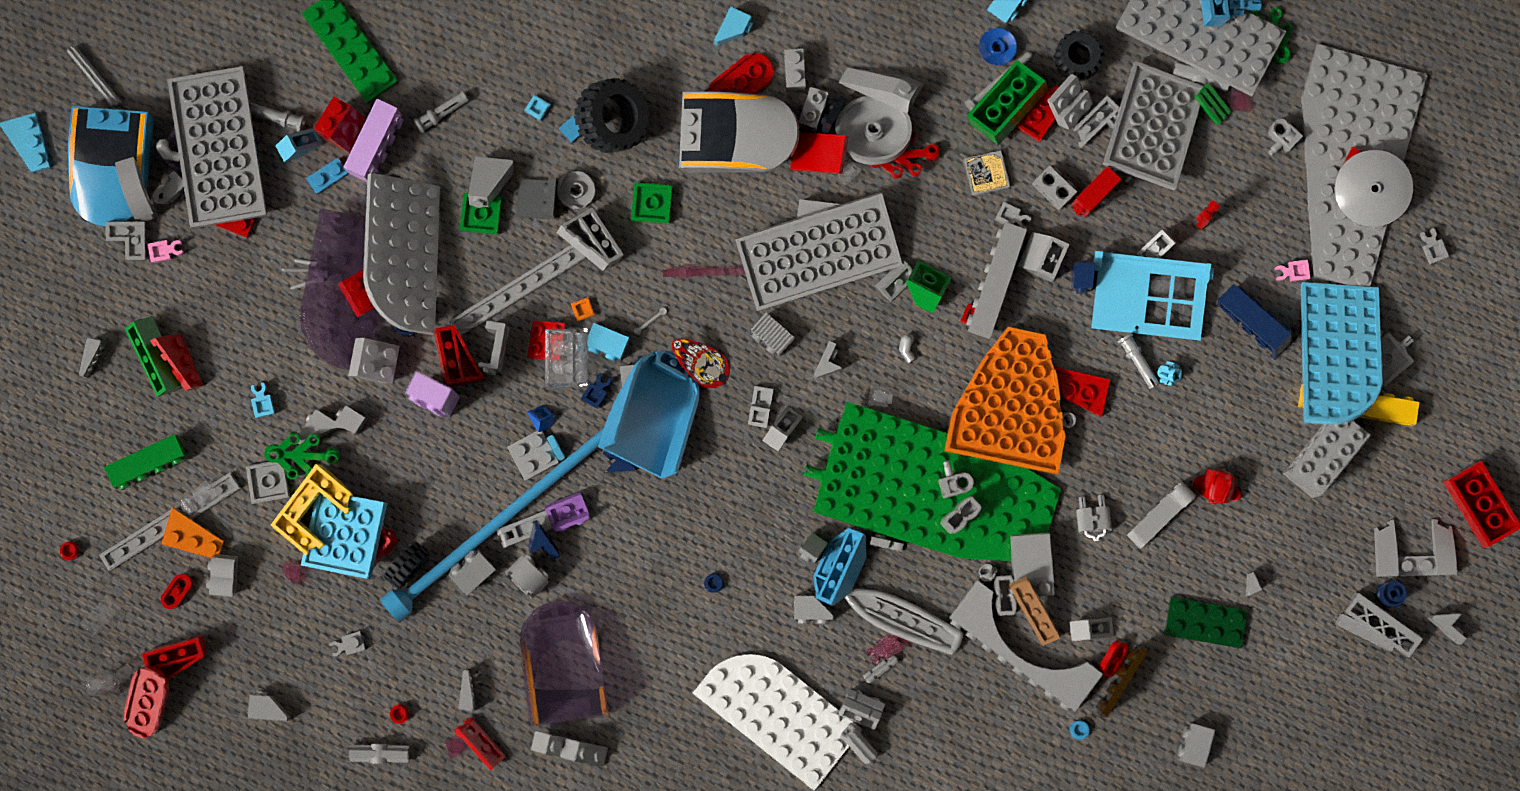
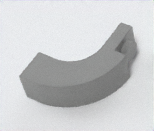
M134 157L115 162L123 194L134 218L143 222L158 217L157 210L146 192L140 166Z

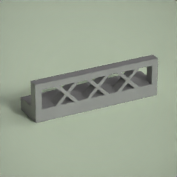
M1355 592L1351 598V603L1344 612L1409 658L1422 641V638L1364 596ZM1356 603L1364 608V615H1355L1351 612ZM1375 615L1379 618L1380 626L1372 627L1369 625L1368 616ZM1384 628H1393L1396 631V637H1386ZM1407 638L1413 643L1408 651L1401 647L1400 639Z

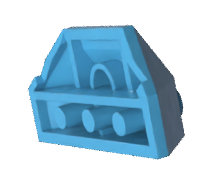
M850 528L844 530L845 532L829 541L813 576L816 598L832 606L851 593L866 560L865 535Z

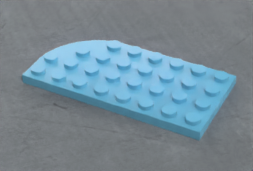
M1302 282L1301 325L1304 423L1331 425L1347 423L1363 415L1373 405L1382 386L1379 287Z

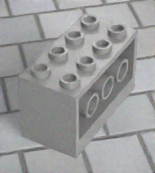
M1353 421L1335 425L1322 424L1282 474L1310 497L1321 496L1370 435Z

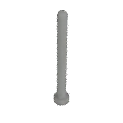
M1026 52L1018 61L1025 64L1033 55L1031 52ZM1007 70L972 100L967 99L965 105L972 110Z

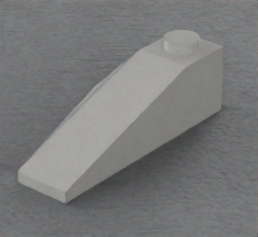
M847 67L839 81L840 84L905 113L909 112L924 83L904 75Z

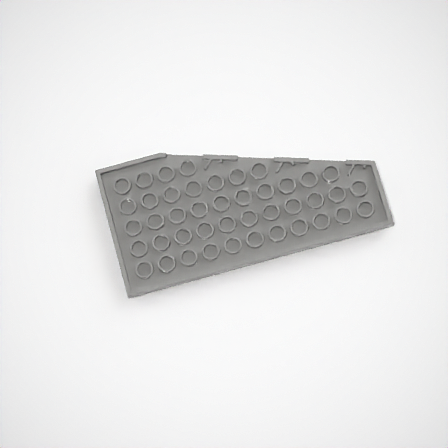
M1317 44L1315 47L1301 98L1312 276L1341 285L1370 287L1387 224L1377 227L1363 226L1346 217L1335 199V179L1352 146L1361 151H1386L1404 162L1427 74Z

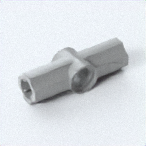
M1178 59L1175 62L1172 75L1201 84L1202 86L1210 84L1213 88L1223 91L1228 90V84Z
M354 744L350 745L349 749L350 762H371V764H388V762L409 763L410 758L409 746Z

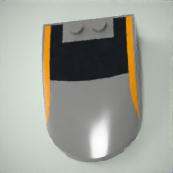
M683 92L679 168L692 173L768 172L781 167L790 156L792 157L797 148L800 130L796 115L786 103L772 96L731 92Z

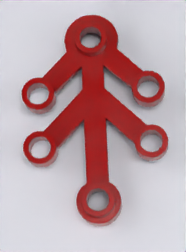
M912 130L914 137L911 138L909 145L917 139V133ZM931 144L925 149L904 151L894 161L910 171L912 176L918 177L922 172L921 165L912 164L906 159L925 157L928 161H936L940 156V149L938 146ZM934 149L935 152L931 153L929 152V150ZM890 163L870 165L873 168L882 167L895 179H899L903 175V169L900 166H892ZM917 168L919 169V171L914 172L913 169ZM898 170L900 173L895 174L894 171Z

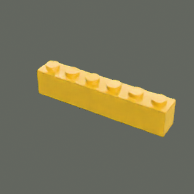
M1301 384L1298 403L1300 408H1303V384ZM1383 393V396H1377L1373 405L1359 418L1414 426L1417 422L1419 402L1414 401L1412 397L1398 399L1395 398L1394 394Z

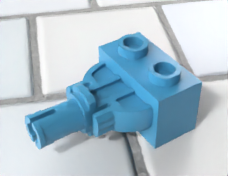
M1201 0L1204 27L1223 26L1235 16H1243L1246 10L1260 11L1261 0Z

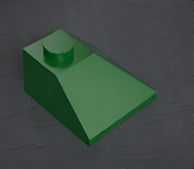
M918 260L906 283L915 304L933 314L952 277Z

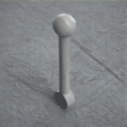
M661 308L658 314L640 328H635L634 334L640 335L641 331L661 315H666L667 310Z

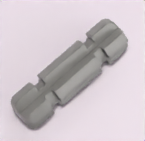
M893 654L886 658V661L883 660L872 668L871 672L868 671L864 674V679L867 683L873 682L876 677L878 678L888 671L891 666L898 663L897 658Z

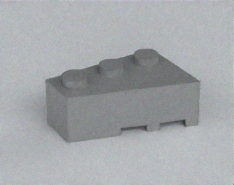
M593 208L562 224L557 231L558 235L602 271L615 265L623 257V253Z

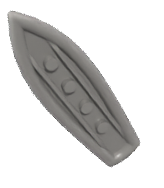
M861 588L852 589L851 593L844 597L860 616L890 634L950 655H954L961 645L962 631L900 597L879 590Z

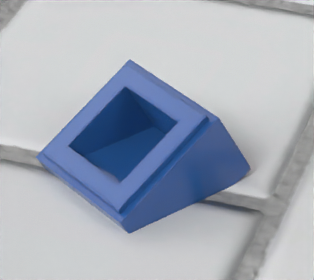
M544 405L528 411V415L538 432L554 425L555 415Z

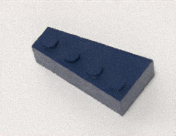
M1233 284L1218 299V306L1235 323L1240 321L1242 323L1241 328L1248 335H1254L1258 345L1262 349L1268 348L1272 352L1270 357L1276 360L1291 344V330L1285 324H1279L1276 321V317L1270 311H1264L1261 308L1262 305L1256 299L1252 300L1249 298L1245 289Z

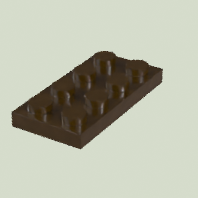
M1136 647L1129 651L1126 657L1128 659L1126 665L1120 666L1116 673L1118 678L1114 682L1111 681L1106 689V692H1108L1107 696L1104 699L1101 698L1096 705L1098 709L1096 713L1098 715L1108 718L1148 652L1146 649Z

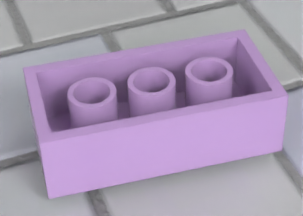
M376 99L344 165V169L350 175L367 182L368 174H378V165L384 162L387 156L385 151L394 142L396 128L400 129L403 123L402 114L398 108Z
M418 372L415 373L406 391L412 402L426 410L428 408L431 412L442 418L445 415L451 416L460 398L452 389Z

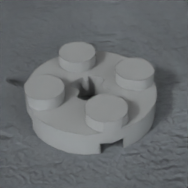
M574 171L560 179L557 193L559 200L565 207L572 210L585 209L592 203L595 197V186L587 174ZM576 186L581 187L579 189L582 190L581 193L576 196L573 195L571 189L576 188Z

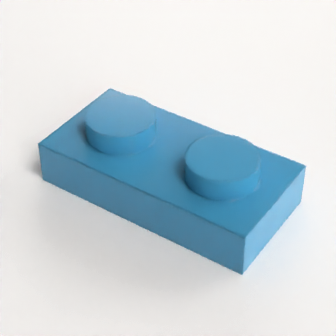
M336 158L306 179L318 195L349 173L344 169L339 158Z

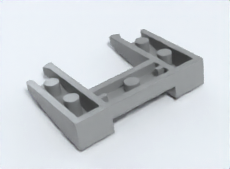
M1108 96L1073 129L1074 132L1078 131L1081 142H1078L1080 148L1106 124L1112 129L1114 128L1120 107ZM1116 169L1112 170L1118 176L1126 178V183L1134 177Z
M1431 519L1433 556L1398 557L1394 520H1389L1387 522L1389 526L1380 531L1378 528H1375L1376 577L1457 575L1452 526H1449L1447 529L1438 525V520Z

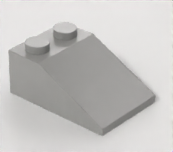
M1050 533L1010 535L1013 580L1016 581L1027 576L1038 596L1054 595Z

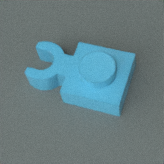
M261 383V391H256L255 385H251V391L256 395V398L251 399L255 418L275 414L271 395L265 396L267 391L265 383Z

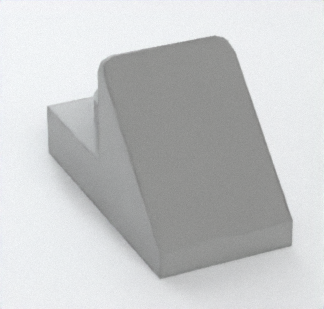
M1162 229L1137 255L1160 258L1176 241Z
M829 341L813 378L818 379L842 370V367L829 362L830 359L834 360L838 351L835 349V343Z
M1461 614L1433 615L1427 618L1454 643L1462 644L1466 640L1462 635L1464 632L1459 627L1452 626Z

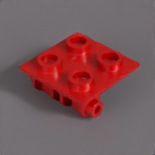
M532 321L527 358L560 362L562 359V348H564L563 342H565L564 335L567 330L565 328L566 323Z

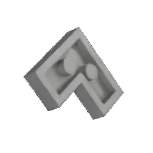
M106 222V241H125V260H146V222Z

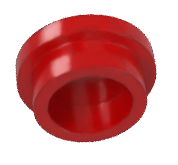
M67 541L60 547V555L65 560H74L79 555V546L75 542Z
M402 704L395 705L390 710V718L394 723L402 724L408 720L409 710Z

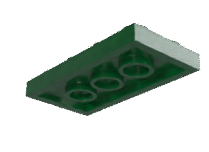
M1170 597L1164 635L1242 649L1247 610Z

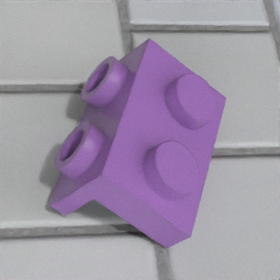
M581 492L545 505L554 532L566 531L570 526L575 524L581 525L590 519L589 511Z

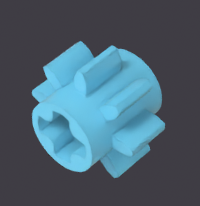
M1167 361L1166 365H1161L1158 369V377L1161 378L1160 382L1169 386H1173V382H1179L1182 376V372L1179 369L1180 365Z

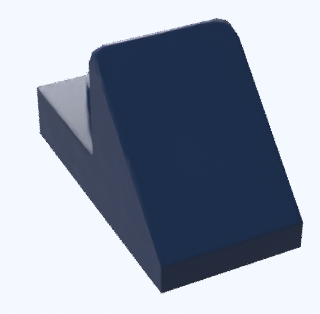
M607 451L603 452L610 461L616 460L605 471L606 473L634 472L636 470L629 462Z
M534 521L528 543L529 553L531 554L537 549L542 548L546 556L550 555L555 560L560 556L557 546L539 521Z

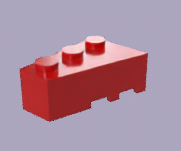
M455 325L435 328L434 336L444 386L449 388L482 382L484 376L470 355Z
M201 634L148 649L142 653L145 667L151 666L159 669L168 681L205 656L207 649Z

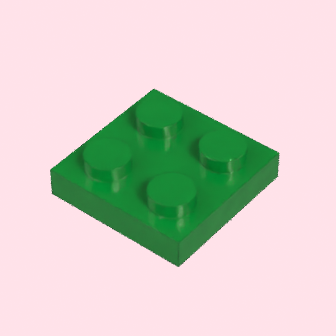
M634 182L631 221L669 224L672 185Z
M463 193L459 231L498 235L502 197L496 196L489 207H475L469 205V193Z

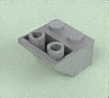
M1032 232L1017 267L1052 282L1055 279L1069 244L1052 236Z

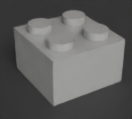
M356 338L348 376L383 384H393L400 346L367 338Z

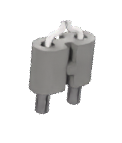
M1104 495L1098 496L1099 507L1092 509L1091 507L1086 508L1085 497H1079L1080 509L1076 510L1079 534H1085L1087 537L1093 538L1094 541H1099V538L1105 536L1106 532L1112 531L1110 507L1105 506ZM1093 532L1103 533L1099 534L1097 538L1093 535H1089Z

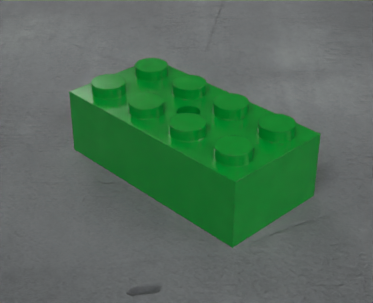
M1016 60L967 114L970 125L999 146L1048 91L1046 81Z

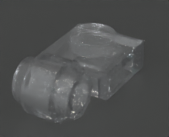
M205 480L191 491L194 498H190V496L183 498L180 501V507L185 513L191 515L198 510L197 506L199 503L202 507H205L219 495L209 481Z

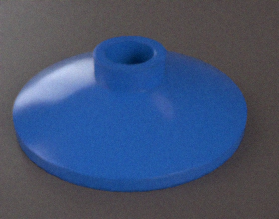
M990 29L980 38L978 45L979 53L983 60L991 65H1004L1015 55V38L1005 29ZM995 45L1000 46V51H995L993 47Z

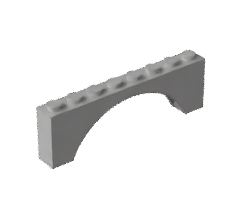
M977 580L950 615L949 619L952 620L950 624L958 630L963 628L967 631L966 636L974 642L979 640L983 643L981 647L987 652L991 653L993 651L999 655L997 659L1003 664H1011L1016 674L1021 677L1023 675L1027 676L1030 679L1028 682L1032 686L1043 688L1045 690L1044 694L1048 698L1059 700L1061 702L1059 706L1067 712L1070 710L1075 712L1100 679L1102 673L1087 662L1068 669L1050 670L1031 665L1019 658L1003 642L994 624L992 615L993 592Z

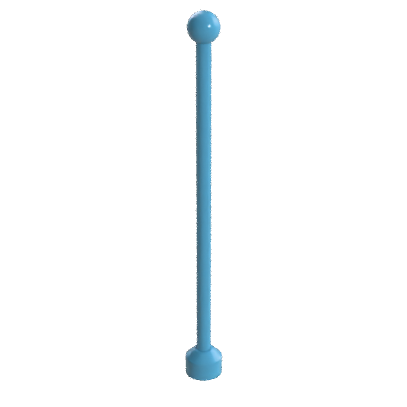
M603 429L406 591L391 589L380 598L388 612L399 623L412 613V600L596 450Z

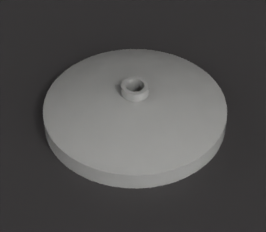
M864 96L853 100L842 109L836 121V135L848 136L846 150L848 157L859 163L879 165L898 158L906 150L911 140L912 124L908 113L869 96Z
M1367 150L1353 155L1342 165L1335 179L1334 194L1340 210L1346 217L1363 226L1377 227L1395 221L1406 211L1412 199L1413 181L1409 169L1397 156L1382 150ZM1377 185L1378 191L1373 192L1372 186Z

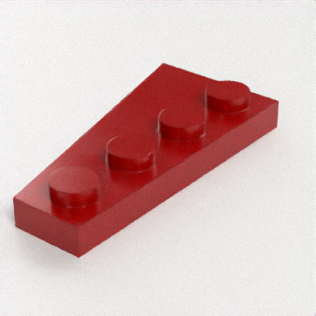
M1054 367L1057 374L1060 397L1102 417L1110 379Z

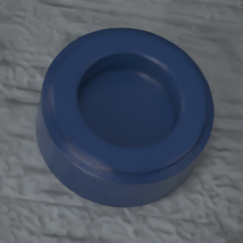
M709 574L704 580V586L707 591L717 593L723 587V579L718 574Z

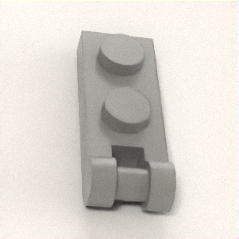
M546 510L498 529L496 532L502 539V547L506 548L530 538L533 523L536 520L539 521L545 531L553 529ZM512 531L514 538L509 539L507 533Z

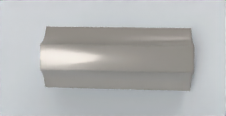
M853 725L847 726L841 732L840 737L865 764L871 763L876 758L877 752Z

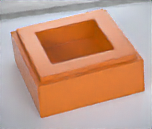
M589 297L571 303L577 322L595 316Z

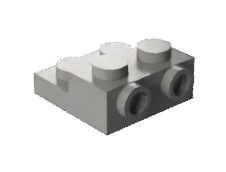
M1073 74L1047 100L1058 125L1068 130L1078 125V120L1083 115L1089 113L1090 107L1093 104L1088 91L1082 89L1077 76Z

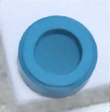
M1076 720L1071 724L1070 734L1073 738L1082 740L1089 735L1090 728L1085 721Z

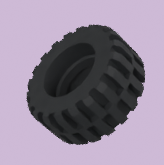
M612 78L592 83L587 89L582 91V97H579L576 102L578 108H575L574 113L577 115L575 124L579 126V135L585 137L583 141L586 144H591V148L594 150H600L603 153L629 150L633 146H637L647 134L645 129H648L650 124L648 122L650 112L647 110L649 105L647 101H644L643 97L645 95L643 92H638V87L634 83L630 84L625 79ZM608 98L614 100L622 112V125L617 133L609 130L603 120L602 110Z

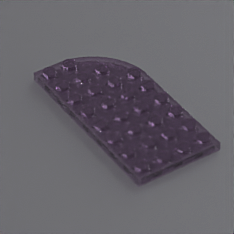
M320 208L301 302L300 325L306 342L319 358L333 367L350 370L355 339L367 338L374 340L379 312L373 308L357 317L338 283L364 269L366 218Z

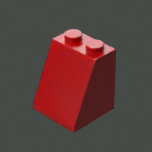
M333 96L314 129L323 139L350 154L367 119L352 106Z

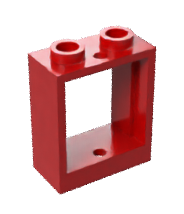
M1107 166L1072 203L1073 211L1079 217L1084 216L1086 218L1118 185L1121 178Z

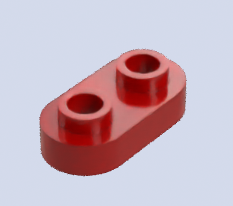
M178 574L173 578L160 598L164 608L176 609L182 603L193 586L190 576ZM182 580L186 582V586L183 588L180 586ZM170 596H173L175 598V601L173 603L169 602Z
M1116 640L1110 645L1099 665V671L1102 675L1111 678L1117 673L1128 653V645L1126 643Z

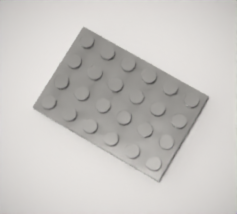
M1135 61L1131 68L1103 165L1174 191L1178 184L1200 104L1194 96L1203 86Z

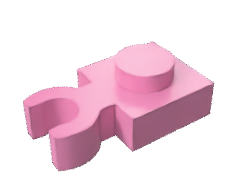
M167 240L149 243L151 263L171 260V254L183 255L184 251L175 250L176 246L181 245L182 242L176 240L171 245H169Z
M1308 260L1288 262V268L1282 265L1275 268V270L1283 272V276L1276 278L1277 281H1282L1286 277L1290 278V282L1310 279Z

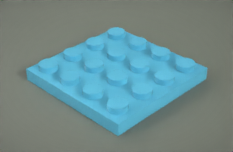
M320 493L314 502L309 530L325 546L321 549H318L317 546L310 549L309 555L303 553L301 565L371 579L387 503L350 496L347 508H350V512L345 514Z

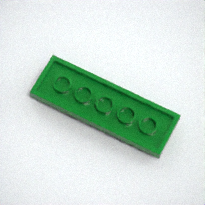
M319 0L301 13L367 104L398 83L397 79L339 0Z

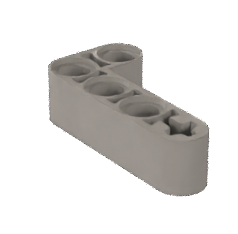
M1180 482L1127 536L1141 549L1182 508L1187 506L1196 495L1183 482Z

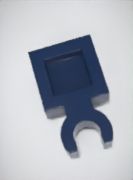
M602 373L598 374L596 378L597 384L590 383L581 397V400L596 409L599 408L607 395V392L603 390L604 387H608L611 384L610 378L606 383L600 381L603 376Z

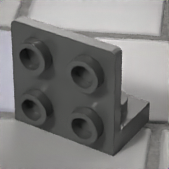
M548 177V181L520 179L517 216L555 219L557 179Z

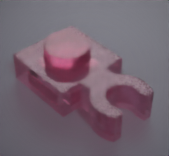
M888 634L876 641V648H868L865 652L868 657L875 654L870 660L872 664H876L882 656L887 660L902 651V648L895 636Z

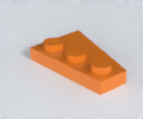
M171 508L162 545L212 558L214 554L221 553L224 540L203 528L176 508Z

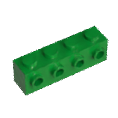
M153 317L133 321L125 328V331L156 396L159 397L177 391L182 385L172 373L173 367L168 360L164 361L160 355L163 353L158 346H153L151 343L152 339L162 337Z
M173 434L105 466L104 469L112 487L124 490L131 486L130 483L136 480L138 482L144 481L149 478L148 475L155 472V474L165 471L166 466L171 464L175 466L184 462L183 459L188 457L179 436Z

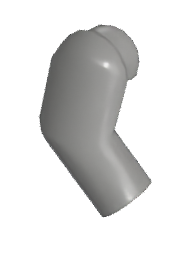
M159 140L156 148L162 158L180 162L179 152L171 151L167 140Z
M911 334L904 335L899 346V351L908 364L916 359L910 350L915 340Z

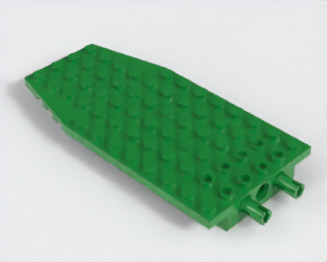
M846 402L841 420L834 433L819 427L817 428L816 433L819 434H815L814 439L830 443L831 449L825 468L819 469L806 464L805 470L812 471V473L808 471L803 473V476L817 479L820 482L812 513L961 559L1011 561L1010 535L1048 533L1061 489L1027 468L946 452L945 445L948 433L850 402ZM945 461H949L954 475L967 473L972 477L973 486L969 491L943 498L938 480L946 478L943 464ZM962 477L958 480L959 487L965 488L967 485V481ZM973 497L981 506V510L974 518L967 520L965 526L960 531L949 534L940 524L941 520L947 513L955 511L960 501Z

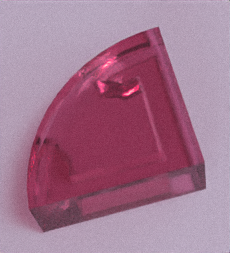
M1231 91L1229 109L1249 112V103L1245 96L1240 92Z
M282 563L285 577L290 582L299 585L302 566Z
M455 737L445 740L450 759L455 758L462 751L465 743L462 738Z

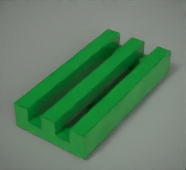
M1205 84L1194 96L1216 125H1220L1222 123L1221 120H1224L1226 115L1231 113L1230 109L1210 84Z

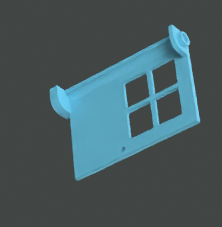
M1095 251L1093 263H1095V271H1098L1092 329L1201 341L1207 283L1213 279L1214 268H1211V264ZM1150 273L1171 276L1168 298L1148 296ZM1175 276L1196 278L1193 301L1172 299ZM1147 300L1168 302L1165 325L1144 323ZM1172 303L1193 305L1190 328L1169 326Z

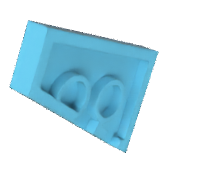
M36 113L0 123L1 128L32 173L51 168Z

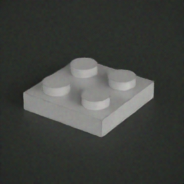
M536 431L507 447L525 481L559 463L542 431Z

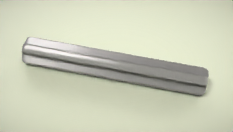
M75 45L69 48V55L111 106H118L121 100Z

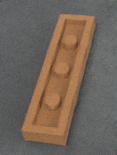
M1025 576L1010 583L1011 591L1042 646L1060 639L1059 632L1028 577Z

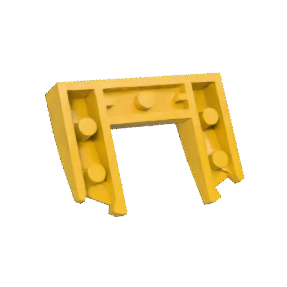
M319 464L314 466L271 524L275 530L305 555H309V550L316 546L318 549L325 546L300 521L319 494H323L345 514L350 512V508H347L349 497L353 496V493L323 465Z

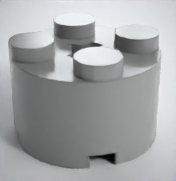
M521 555L505 573L507 576L511 573V580L526 595L530 592L529 596L533 599L549 583L547 581L549 576L543 569L537 570L534 567L535 562L528 555L525 557Z

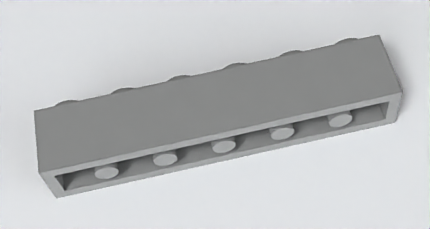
M1007 222L1004 223L1003 228L999 226L996 238H999L997 245L993 244L990 255L993 256L992 261H987L984 270L987 275L985 280L981 279L978 290H981L980 296L975 297L972 305L975 308L974 314H969L966 323L969 326L968 332L990 339L1027 229Z

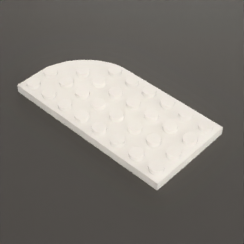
M740 655L722 661L707 674L693 692L695 696L813 790L817 788L849 747L840 737L841 732L850 725H853L859 732L862 730L850 719L838 715L840 712L779 662L765 656Z

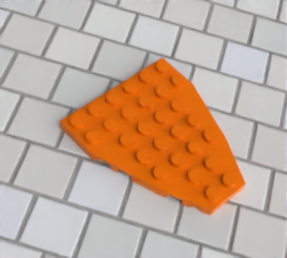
M1011 327L1005 329L980 362L951 414L945 445L946 452L1056 475L1059 474L1065 430H1063V415L1060 409L1058 379L1052 364L1051 353L1048 350L1046 335Z

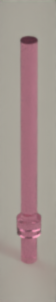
M678 267V269L663 270V277H679V279H686V277L746 275L744 268L686 269V267Z

